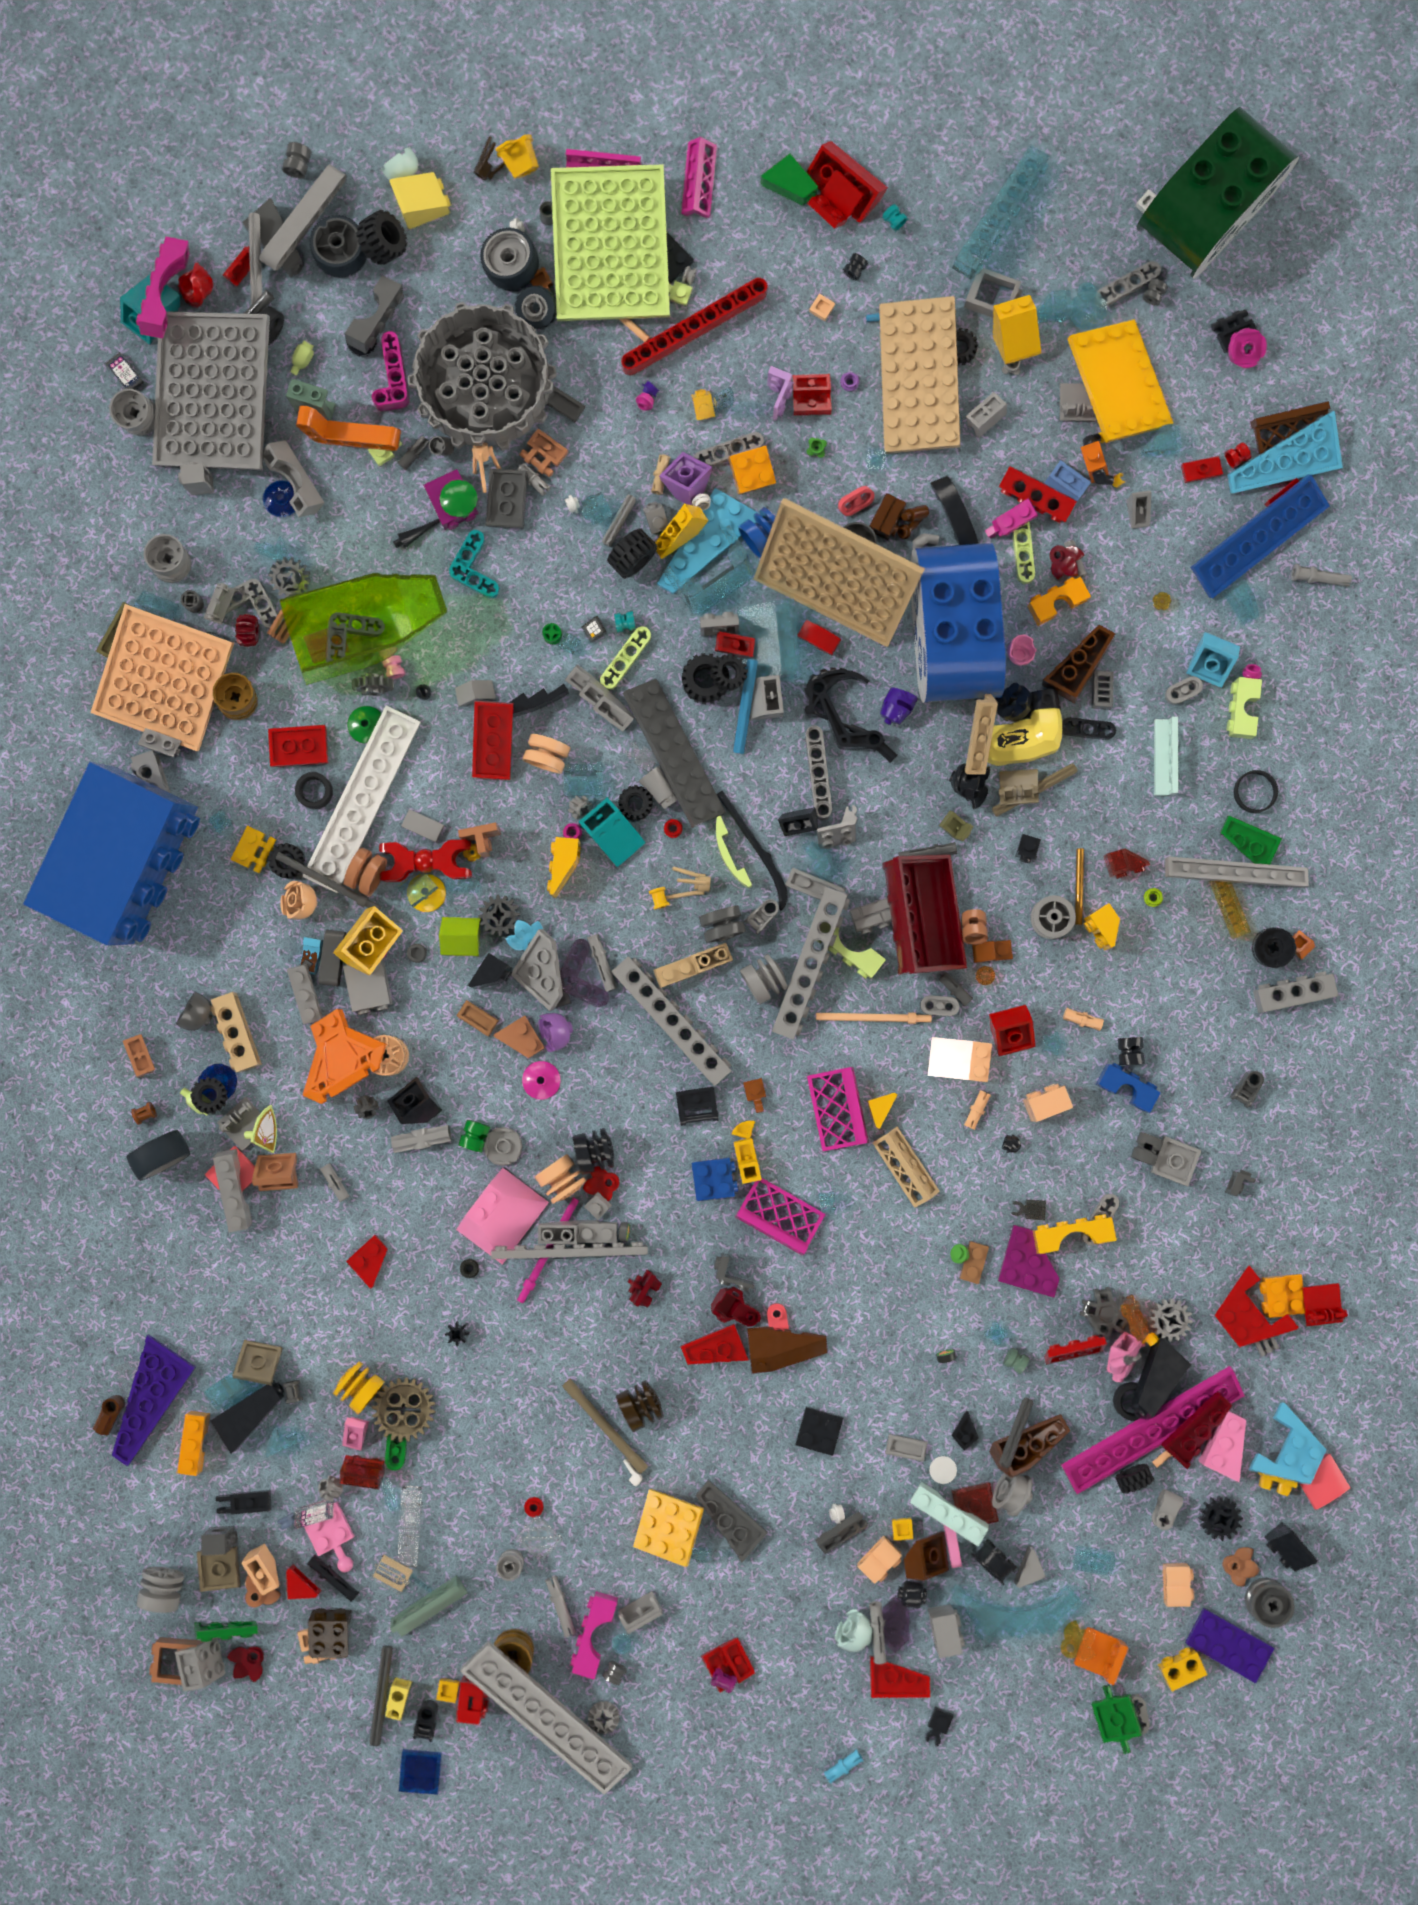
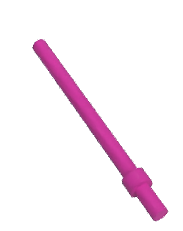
M574 1197L571 1199L560 1221H569L579 1203L578 1199ZM547 1244L546 1248H554V1244ZM539 1258L531 1275L523 1283L524 1287L517 1301L524 1304L528 1294L536 1286L535 1282L548 1258Z

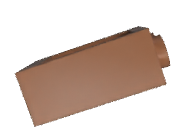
M160 1637L153 1643L151 1654L154 1655V1660L149 1670V1675H152L151 1682L182 1685L180 1676L160 1674L163 1648H191L203 1642L200 1640Z

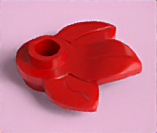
M595 1166V1172L590 1173L592 1178L585 1182L583 1190L591 1195L599 1192L609 1202L612 1199L613 1191L617 1190L620 1185L619 1177L615 1173H608L606 1169L601 1170L600 1166ZM608 1179L612 1181L611 1186L607 1184Z

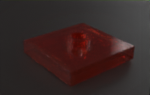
M990 1482L951 1490L955 1507L977 1516L988 1524L999 1522L997 1510L992 1504L993 1493Z

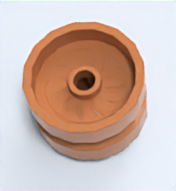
M361 847L348 866L344 877V885L352 889L359 886V892L370 897L381 881L380 872L386 870L387 859L378 854L372 858V852Z

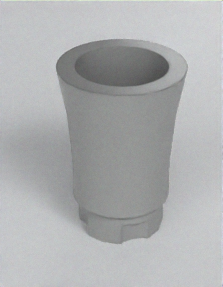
M660 765L638 781L649 791L658 804L661 803L664 809H667L677 801Z

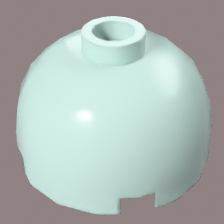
M410 147L404 149V154L398 153L380 169L388 180L412 176L418 170V159Z
M852 1609L846 1613L849 1617L843 1624L842 1621L839 1623L836 1629L835 1640L838 1642L837 1646L842 1649L858 1652L871 1643L872 1628L869 1623L870 1620L863 1613Z

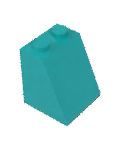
M151 274L120 297V323L149 345L156 337L140 334V328L136 321L137 315L142 312V300L146 299V287L151 284ZM165 285L160 299L166 312H177L180 308V295L176 290Z

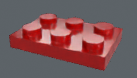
M326 725L268 729L270 767L328 764Z
M1099 1335L1088 1337V1341L1080 1342V1340H1073L1068 1342L1069 1345L1062 1347L1060 1344L1052 1345L1045 1353V1363L1048 1365L1103 1352L1107 1345L1105 1337L1099 1338Z

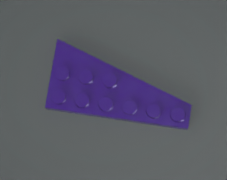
M149 1334L146 1335L145 1346L139 1359L140 1363L134 1376L126 1411L123 1414L121 1428L111 1455L126 1466L131 1464L196 1368V1366Z

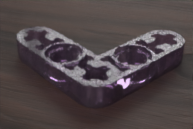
M578 939L571 945L560 970L561 979L568 978V983L574 984L577 982V984L571 990L572 985L567 984L563 986V981H561L562 990L592 1006L603 1007L609 1001L608 993L578 977L590 949L588 941ZM582 944V948L585 950H582L578 956H574L578 951L576 945ZM569 960L577 962L578 967L576 970L569 968ZM579 985H584L587 988L586 995L579 994ZM591 993L595 996L601 994L604 1001L598 1003V998L592 996L589 999L588 997Z

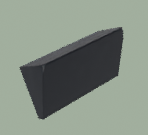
M816 808L783 813L779 817L778 822L784 836L816 831L818 828Z

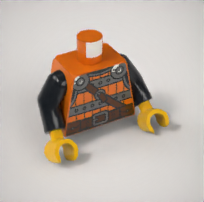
M1102 432L1086 436L1083 439L1081 451L1091 483L1113 485L1115 488L1124 484L1126 481L1121 479L1124 476L1123 473H1118L1114 477L1109 475L1100 443H1105Z

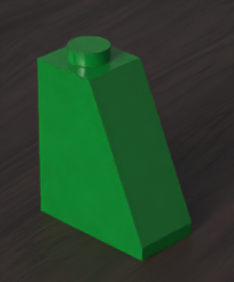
M791 153L761 175L760 184L764 188L801 206H804L812 197L818 194V186Z

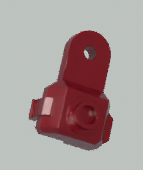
M734 1286L720 1289L711 1304L712 1314L723 1323L735 1320L747 1327H751L761 1320L760 1313L754 1307L744 1302L743 1292Z

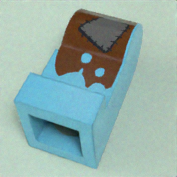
M304 937L300 965L307 964L310 974L316 975L321 960L323 941Z

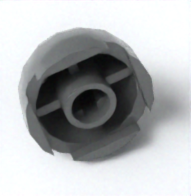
M194 992L187 1002L184 1011L180 1014L176 1025L188 1031L198 1030L203 1025L207 1026L213 1017L210 1015L211 1004L208 999Z

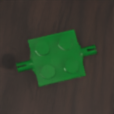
M1107 1684V1686L1103 1685L1105 1698L1092 1701L1091 1703L1103 1743L1120 1742L1123 1754H1128L1131 1752L1128 1740L1142 1736V1730L1131 1695L1113 1696L1110 1684Z

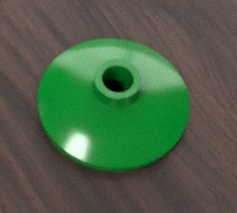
M361 706L355 709L350 714L347 722L348 732L351 737L360 743L367 744L381 716V712L371 706ZM368 721V725L363 727L362 722Z

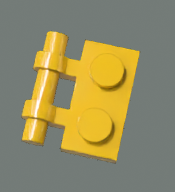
M247 825L230 860L247 868L254 862L256 865L253 871L260 874L262 868L267 864L266 860L270 851L273 852L274 844L277 839L270 836L267 843L263 842L266 834ZM259 847L264 848L260 857H255Z

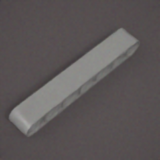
M329 164L263 249L259 260L275 271H278L340 190L347 175Z

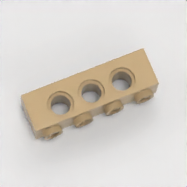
M231 992L211 999V1012L217 1017V1029L220 1034H223L225 1040L223 1041L225 1051L230 1054L231 1059H229L232 1070L240 1073L262 1065L237 993ZM227 1010L232 1012V1017L229 1020H226L224 1016ZM233 1028L238 1029V1036L236 1038L231 1036ZM240 1046H243L245 1049V1053L242 1056L237 1054V1049Z

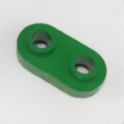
M390 1434L386 1441L385 1464L390 1470L396 1471L405 1464L407 1439L404 1437L402 1443H396L391 1440L392 1434ZM393 1456H397L399 1462L395 1463L392 1459Z

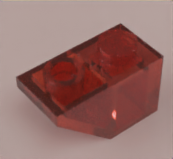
M1126 848L1107 853L1103 856L1109 876H1115L1116 879L1126 877L1127 872L1134 871V874L1146 871L1145 867L1150 865L1148 860Z

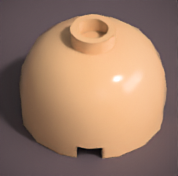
M289 882L284 888L287 890L285 895L281 896L280 907L283 915L294 920L308 918L317 906V897L314 889L303 882Z

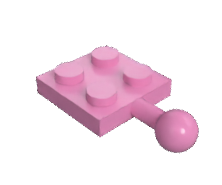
M337 1501L330 1505L331 1513L329 1512L328 1519L305 1525L304 1528L317 1555L320 1556L334 1549L338 1558L337 1567L341 1572L345 1573L352 1569L353 1561L345 1555L341 1544L355 1536Z

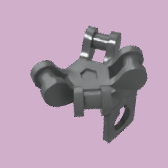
M1105 1287L1104 1290L1093 1289L1096 1303L1082 1300V1304H1084L1083 1310L1079 1314L1084 1316L1092 1327V1336L1099 1335L1109 1340L1112 1328L1123 1334L1124 1327L1127 1324L1129 1325L1131 1321L1123 1316L1116 1305L1110 1287ZM1106 1297L1108 1302H1101V1298ZM1091 1306L1096 1307L1095 1315L1090 1313Z

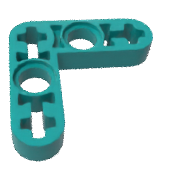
M472 530L467 535L449 568V574L453 580L487 598L493 599L499 595L500 588L494 580L471 569L485 543L483 533L479 530ZM477 535H479V539H480L481 541H480V542H478V541L475 542V544H474L473 546H474V548H475L476 550L474 551L471 547L467 546V544H469L470 546H472V544H473V539H472V537H476ZM470 551L472 558L469 560L462 559L463 552ZM460 567L461 572L466 575L465 581H463L464 576H462L461 574H457V576H455V572L453 570H458ZM472 576L479 577L480 581L477 585L469 583ZM485 580L484 584L488 587L494 585L495 592L491 591L489 594L488 590L482 586L483 581Z

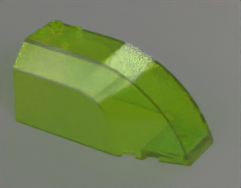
M371 573L279 599L289 636L306 685L365 669L390 658L448 612L436 575ZM340 612L378 618L383 621L385 629L379 637L346 633L345 657L337 658L338 650H335V654L332 657L334 660L326 662L328 621L332 614ZM336 618L335 621H333L336 622L337 626H339L342 623L339 622L338 618ZM352 621L354 629H361L362 625L359 621ZM377 624L372 626L376 632L380 629L377 628ZM338 636L331 638L335 645L342 643L341 638Z

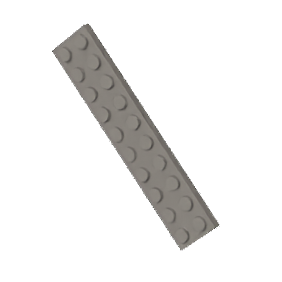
M490 1641L483 1645L461 1667L460 1672L604 1795L632 1769V1763Z

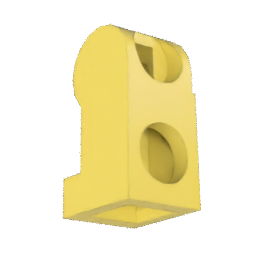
M395 1677L391 1685L385 1717L401 1721L412 1681Z

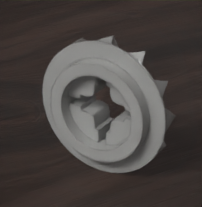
M607 1701L594 1704L588 1714L590 1728L595 1730L596 1733H603L604 1735L613 1732L619 1723L618 1709ZM602 1710H604L605 1716L609 1717L606 1720L605 1726H603L602 1720H598L601 1717Z

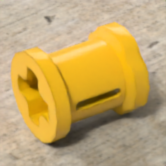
M665 887L648 891L653 898L654 910L670 906V902H667L665 896Z

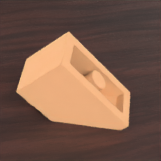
M263 1544L249 1551L241 1564L261 1595L278 1588L279 1580L275 1559L267 1546Z

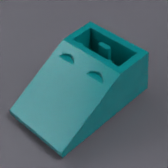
M608 797L579 821L580 826L617 868L646 843Z

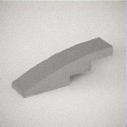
M576 664L565 681L580 691L579 695L594 706V711L623 732L632 722L634 716L606 687Z

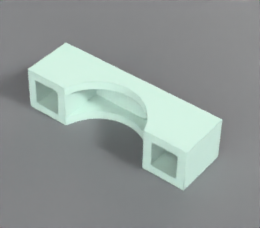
M922 1481L910 1500L911 1504L979 1546L989 1529L988 1523L971 1513L964 1512L955 1507L936 1490Z

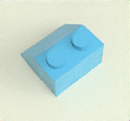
M1204 632L1186 673L1222 688L1239 657L1240 646Z

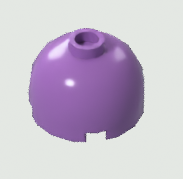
M557 1013L540 1015L539 1017L542 1019L538 1021L541 1038L545 1037L547 1045H544L548 1052L564 1048L570 1040V1033L573 1032L571 1022H567L564 1016Z

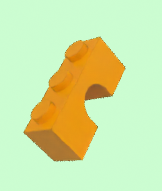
M1072 577L1064 582L1065 585L1059 588L1056 585L1047 590V594L1043 596L1038 594L1030 599L1031 602L1027 607L1037 626L1056 617L1057 612L1054 608V601L1064 600L1073 609L1091 598L1081 577L1077 579Z
M190 1411L185 1414L177 1474L197 1476L202 1472L205 1452H202L204 1437L208 1433L210 1413Z

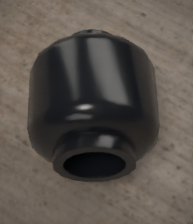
M906 1580L902 1587H898L897 1598L901 1599V1604L904 1607L918 1609L922 1604L926 1603L927 1588H924L921 1582Z

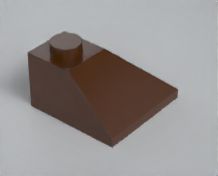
M939 1531L916 1540L904 1558L906 1579L925 1581L949 1571L944 1531Z

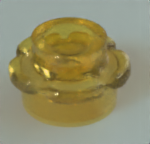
M1159 592L1158 595H1155L1152 600L1154 607L1157 610H1167L1171 603L1169 594Z

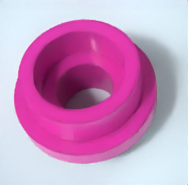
M641 393V395L636 397V403L642 410H651L654 406V399L647 393Z
M1248 664L1243 669L1242 675L1245 678L1260 679L1262 675L1261 668L1255 664Z
M570 823L565 826L563 836L564 838L580 840L582 829L578 824ZM570 830H575L576 835L570 836Z

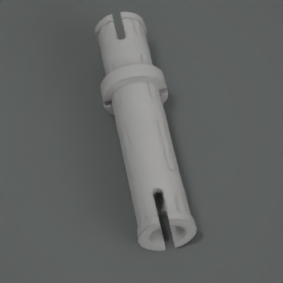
M599 934L587 937L593 953L591 955L597 964L605 991L616 989L617 986L605 955L607 952L603 949Z
M552 1576L554 1585H552L550 1578L545 1580L551 1595L550 1601L554 1603L564 1637H569L568 1628L572 1635L576 1633L564 1600L565 1594L561 1591L557 1576Z
M875 1601L869 1604L871 1615L869 1623L872 1628L874 1662L876 1664H884L887 1662L883 1629L885 1620L882 1616V1603Z

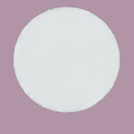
M940 1456L932 1461L930 1475L937 1483H949L956 1476L957 1467L951 1458Z

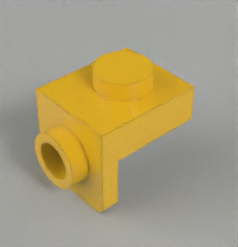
M706 389L696 390L695 394L691 395L696 420L715 417L710 391H706Z

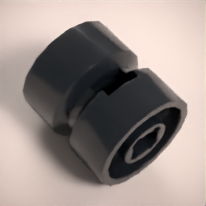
M1143 1037L1117 1038L1118 1049L1121 1050L1119 1065L1145 1064L1144 1053L1141 1052V1049L1144 1048Z

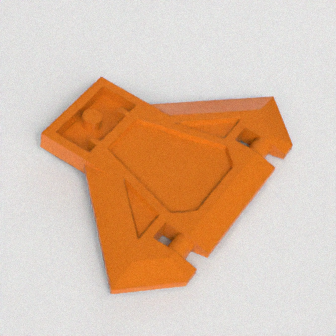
M337 1008L310 1026L317 1048L303 1096L323 1104L327 1102V1094L333 1098L369 1076V1068L373 1072L379 1070L387 1044L349 1028L343 1009Z

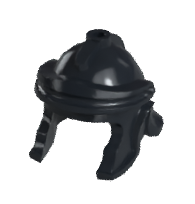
M960 764L952 772L949 782H951L953 790L967 801H971L973 809H978L988 795L985 782L990 775V767L986 768L985 774H966V764Z

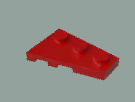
M735 1324L680 1346L687 1365L749 1361Z
M870 1656L871 1698H930V1676L890 1662L876 1664L874 1657Z

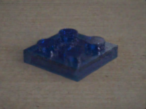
M403 1749L399 1792L438 1795L442 1752Z

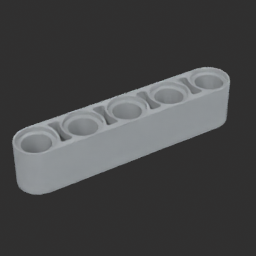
M811 726L806 731L805 742L813 807L816 808L817 819L827 820L832 813V803L823 732L820 727ZM817 732L819 738L812 740L809 737V733ZM818 750L821 753V757L815 759L811 756V752ZM821 769L824 775L817 778L814 776L813 771ZM817 788H823L826 791V795L818 796L815 791ZM821 806L826 807L828 814L820 815L818 808Z

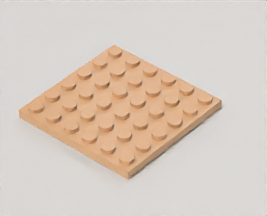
M125 604L90 713L144 732L145 728L181 740V746L199 751L215 704L213 686L225 673L234 643Z

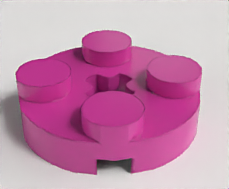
M1245 328L1234 333L1231 336L1228 347L1230 361L1242 368H1251L1257 365V362L1266 353V339L1258 330L1252 328ZM1246 344L1251 346L1247 353L1244 351Z

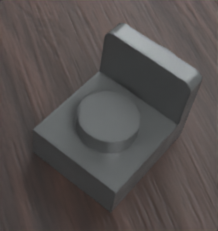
M1233 1171L1225 1193L1237 1197L1243 1191L1244 1180L1255 1183L1256 1179L1252 1178V1174L1247 1171Z

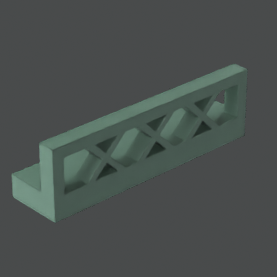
M457 1575L392 1617L390 1630L392 1633L397 1631L401 1637L468 1594L466 1587Z

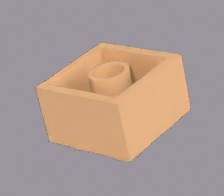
M1052 1084L1044 1087V1092L1034 1091L1026 1094L1027 1098L1023 1099V1102L1032 1122L1041 1121L1073 1108L1065 1086Z

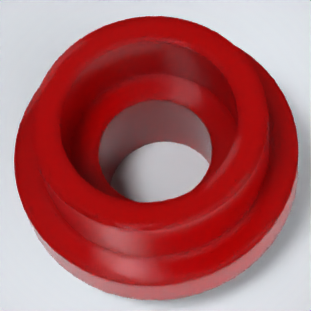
M670 819L664 824V833L668 837L677 838L681 835L683 827L680 821ZM672 825L677 827L675 832L670 831Z
M531 1497L527 1499L524 1504V1510L528 1516L537 1517L543 1512L544 1504L540 1498ZM532 1504H535L537 1506V1510H531L530 1506Z

